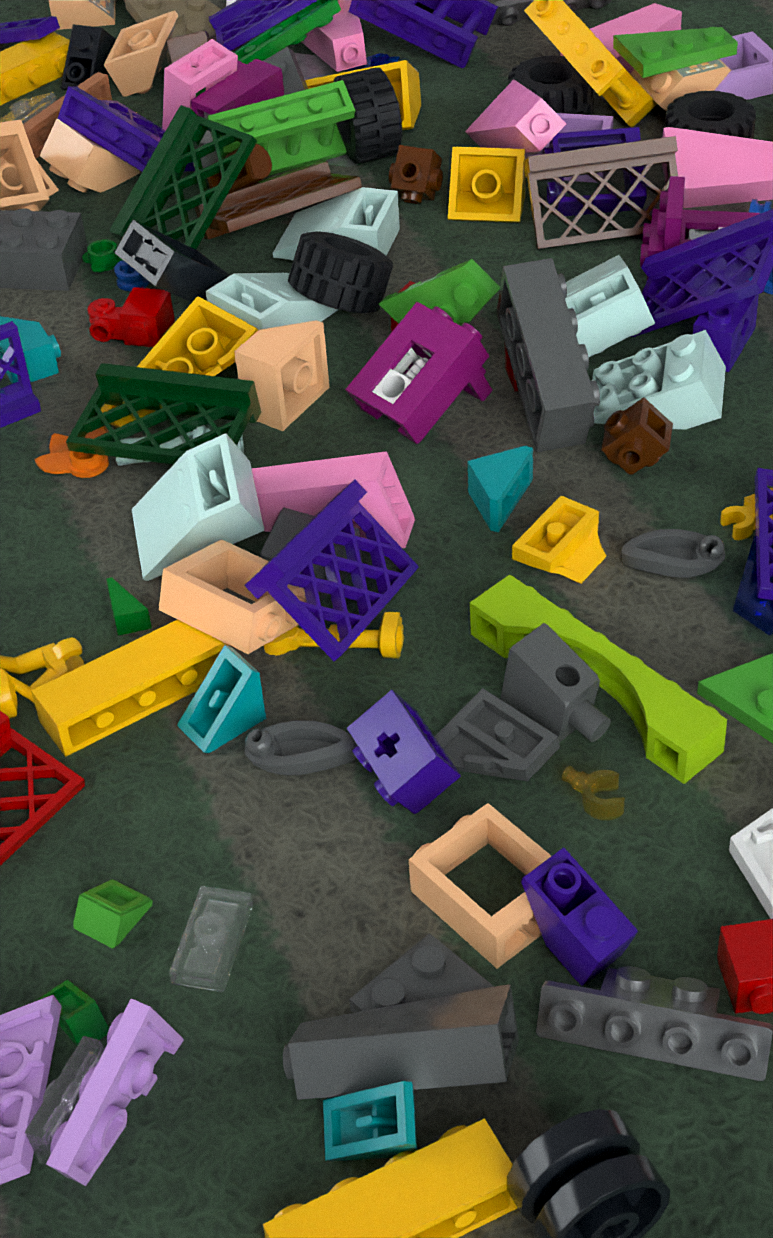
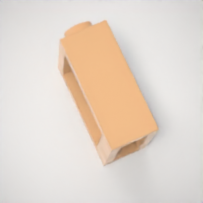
M21 120L0 122V150L10 149L25 191L24 195L0 198V210L29 209L31 211H40L50 198Z
M221 539L163 569L159 610L246 654L252 653L299 625L268 591L257 600L244 586L269 561ZM287 585L300 601L306 602L304 588ZM228 588L250 600L255 601V603L250 604L223 590Z
M487 803L472 815H465L460 818L451 830L434 842L422 845L413 857L409 859L411 892L498 969L541 936L526 893H522L491 917L445 875L488 843L525 875L550 858L551 855Z

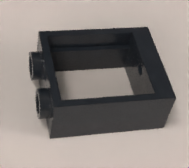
M134 219L115 251L117 256L154 286L190 302H193L197 296L207 301L206 291L230 276L197 249Z

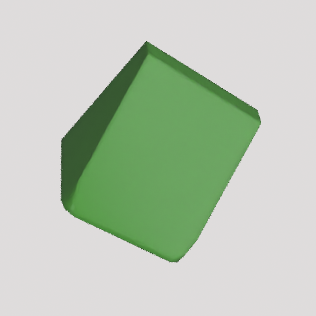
M112 879L79 894L73 923L74 929L113 949L120 944L149 910L153 900Z

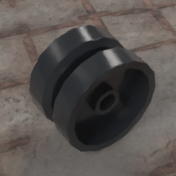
M604 1109L577 1114L551 1127L533 1140L516 1158L507 1175V1191L522 1216L530 1223H534L535 1238H642L659 1221L669 1204L670 1189L655 1166L646 1156L639 1155L640 1143L624 1119L616 1111Z

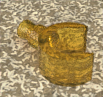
M568 766L564 770L562 780L571 784L574 790L582 794V806L588 815L599 820H613L624 814L625 798L601 799L594 795L600 791L617 790L619 788V773L612 770H598L587 774L584 771L579 772L575 770L572 766Z

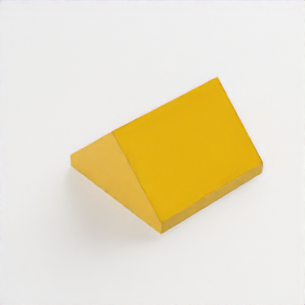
M452 147L448 220L520 223L526 194L523 164L525 161V149Z

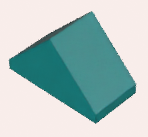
M522 446L467 461L468 493L491 531H500L533 480L532 447Z
M224 645L177 726L204 753H211L266 719L260 673L231 646Z
M401 1081L323 1100L325 1161L392 1158L404 1151L415 1152L418 1150L415 1095L412 1082Z

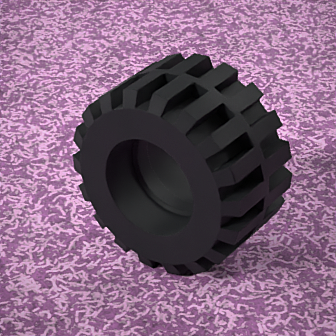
M564 56L534 57L520 62V65L514 66L512 72H509L508 85L513 79L541 97L556 113L593 115L594 89Z
M375 67L335 77L334 82L344 81L355 108L354 118L336 123L347 151L346 154L354 164H360L397 155L402 141V120L394 88L385 72L381 68Z
M698 91L678 97L673 100V103L668 105L665 128L673 127L754 139L756 110H754V106L751 103L746 102V99L735 96L732 93Z
M306 232L300 236L288 282L300 294L322 305L352 313H372L380 309L379 303L383 300L394 265L384 253L358 240L329 232Z

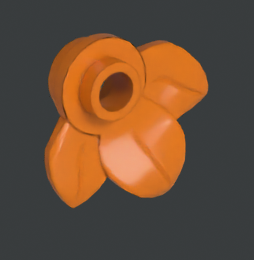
M104 427L87 433L85 438L94 439L107 432ZM56 433L51 436L50 453L35 459L36 465L44 472L51 474L71 473L80 478L97 476L109 466L108 456L69 451L66 443L69 436Z

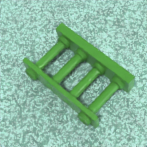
M341 80L208 115L207 119L252 135L257 140L256 144L262 146L271 158L272 169L268 175L270 176L322 160L325 161L346 155L347 151L336 123L354 118L355 108L344 81ZM236 141L223 147L225 156L238 149L241 143Z

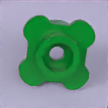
M108 239L92 242L87 247L88 252L82 256L83 262L89 263L93 272L111 270L122 259L115 254L117 249L116 243Z

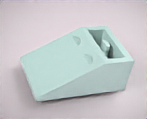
M361 187L295 213L273 251V258L294 260L301 234L315 231L334 233L358 240L378 249L387 256L400 230L398 191Z
M620 255L566 282L567 297L565 301L568 309L573 308L576 313L578 322L576 337L579 344L586 346L588 358L655 324L635 279Z
M234 273L206 291L208 302L256 327L258 330L315 320L321 322L338 311V309L317 303L296 291L288 282L289 273Z
M706 330L692 335H681L670 343L655 348L642 349L633 356L619 361H608L599 368L594 369L592 380L597 382L600 393V404L595 406L594 423L605 424L613 413L618 410H626L643 397L673 423L672 429L686 430L721 418L726 366Z
M226 433L187 450L132 508L142 577L145 581L161 576L164 568L221 539L235 544L264 531L250 461Z

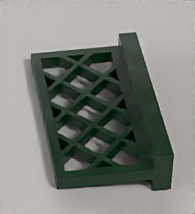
M180 105L109 232L121 241L134 219L150 228L158 225L159 232L174 239L185 235V244L197 249L255 147L257 140L252 135L200 117L192 109ZM206 131L212 132L214 141L198 148ZM236 141L240 142L241 145L236 154L225 158L223 147ZM216 151L218 162L203 168L200 158ZM194 162L196 172L180 179L186 166ZM221 172L222 178L219 184L207 190L205 179ZM198 183L200 194L185 200L183 189ZM176 193L178 204L162 211L169 196ZM203 204L204 210L201 216L193 221H189L187 211ZM180 214L182 226L167 232L165 221Z
M101 363L95 373L99 385L66 443L69 451L172 465L187 450L225 433L237 446L248 422L256 423L261 414L255 383L250 380ZM104 403L117 406L104 413L101 411ZM141 409L155 411L141 418L137 413ZM179 414L194 415L182 422H178L175 418ZM128 415L134 420L114 430L110 423ZM167 419L172 425L155 434H151L148 428ZM217 419L234 420L220 427H217L213 422ZM203 425H207L210 429L209 432L191 440L186 434ZM104 427L107 432L94 439L85 438L87 433ZM138 432H142L145 437L132 444L120 441ZM177 437H180L184 442L171 449L160 448L159 446Z

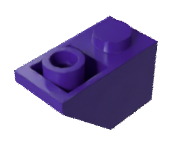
M564 847L524 876L521 881L545 945L581 986H584L622 956L638 933L634 925Z

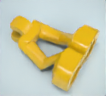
M72 637L64 639L56 645L53 642L17 657L0 655V711L6 714L9 719L16 717L18 709L16 692L34 703L31 690L84 665V661L79 656L83 651L80 642ZM47 668L30 686L6 672L21 675Z

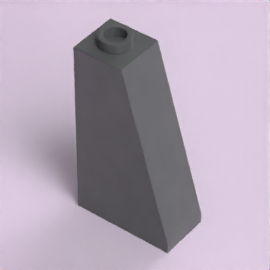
M511 985L495 986L302 1022L288 1044L284 1046L283 1066L285 1075L288 1080L294 1079L297 1100L342 1096L401 1081L412 1082L414 1090L507 1082L519 1041Z

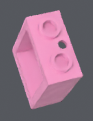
M211 39L164 68L162 129L167 130L180 105L192 109L191 100L196 97L198 91L205 87L208 90L236 72L238 55Z

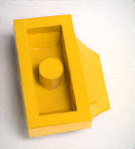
M560 496L512 545V559L534 568L560 574L582 584L606 557L598 536L599 511Z

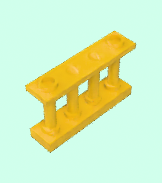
M534 0L524 10L599 96L602 95L631 128L657 105L652 97L563 0Z

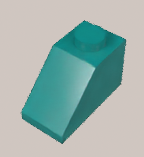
M0 316V325L13 321L18 327L30 383L59 373L56 358L61 357V351L53 334L48 336L39 322ZM8 338L0 341V359L10 345ZM7 370L6 375L11 383L18 382L17 374Z

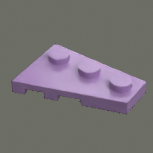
M54 995L0 1015V1185L27 1175L31 1170L62 1005Z
M130 999L124 1013H120L113 1020L107 1034V1046L97 1066L92 1067L81 1082L78 1103L69 1120L62 1123L53 1136L50 1147L51 1155L46 1165L84 1186L90 1181L126 1127L127 1112L125 1108L131 1099H136L141 1094L147 1096L157 1081V1075L153 1073V1069L162 1053L167 1051L174 1055L184 1041L150 1006Z

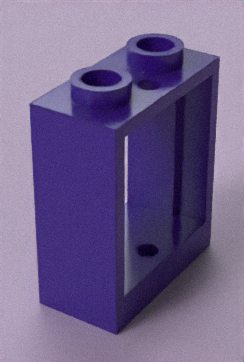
M639 127L557 133L550 141L549 147L543 148V154L641 141ZM637 167L633 169H635L638 173H641L644 167ZM623 169L625 192L622 194L624 195L636 179ZM553 181L547 182L548 204H552L563 190ZM639 182L628 198L641 209H643L647 198L646 186ZM612 193L598 194L592 201V204L603 213H610L620 200ZM564 195L555 209L564 216H574L578 214L584 205L573 196L566 197ZM584 195L583 197L588 200L591 195ZM624 203L618 212L633 210ZM587 208L583 215L594 213Z

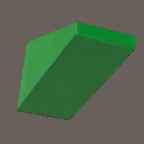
M112 577L106 578L118 636L152 629L148 609Z
M69 980L64 981L38 998L40 1000L51 995L55 996L62 1005L59 1026L81 1052L108 1034V1025L96 1001Z

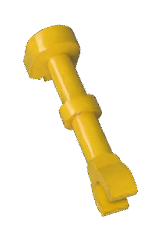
M385 612L382 616L379 630L364 629L349 648L379 649L383 658H400L404 642V628L400 612ZM331 624L327 630L339 642L337 624ZM298 626L275 638L272 642L263 645L265 653L270 655H282L299 647H319Z

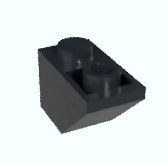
M73 24L61 89L67 90L68 86L77 87L97 72L108 75L109 73L104 67V63L116 38L100 27Z

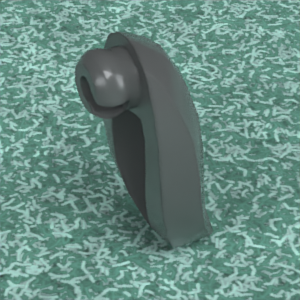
M659 529L641 534L623 545L621 561L623 565L641 571L670 577L690 578L708 573L719 566L725 559V545L715 535L706 536L682 529Z
M294 720L271 725L262 730H252L245 739V755L255 766L267 772L279 775H303L338 767L354 761L356 756L352 750L357 744L349 733L333 725L318 721Z

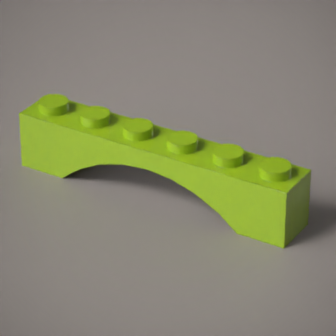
M508 575L470 602L471 635L504 658H508L509 650L513 645L541 624L546 623L598 675L600 680L599 686L616 699L632 718L642 738L646 758L681 783L685 784L724 752L727 719L720 715L715 708L705 705L684 691L676 682L666 679L645 665L638 657L630 655L610 642L605 635L595 632L574 618L569 611L559 608L541 596L533 587L526 586L513 576Z

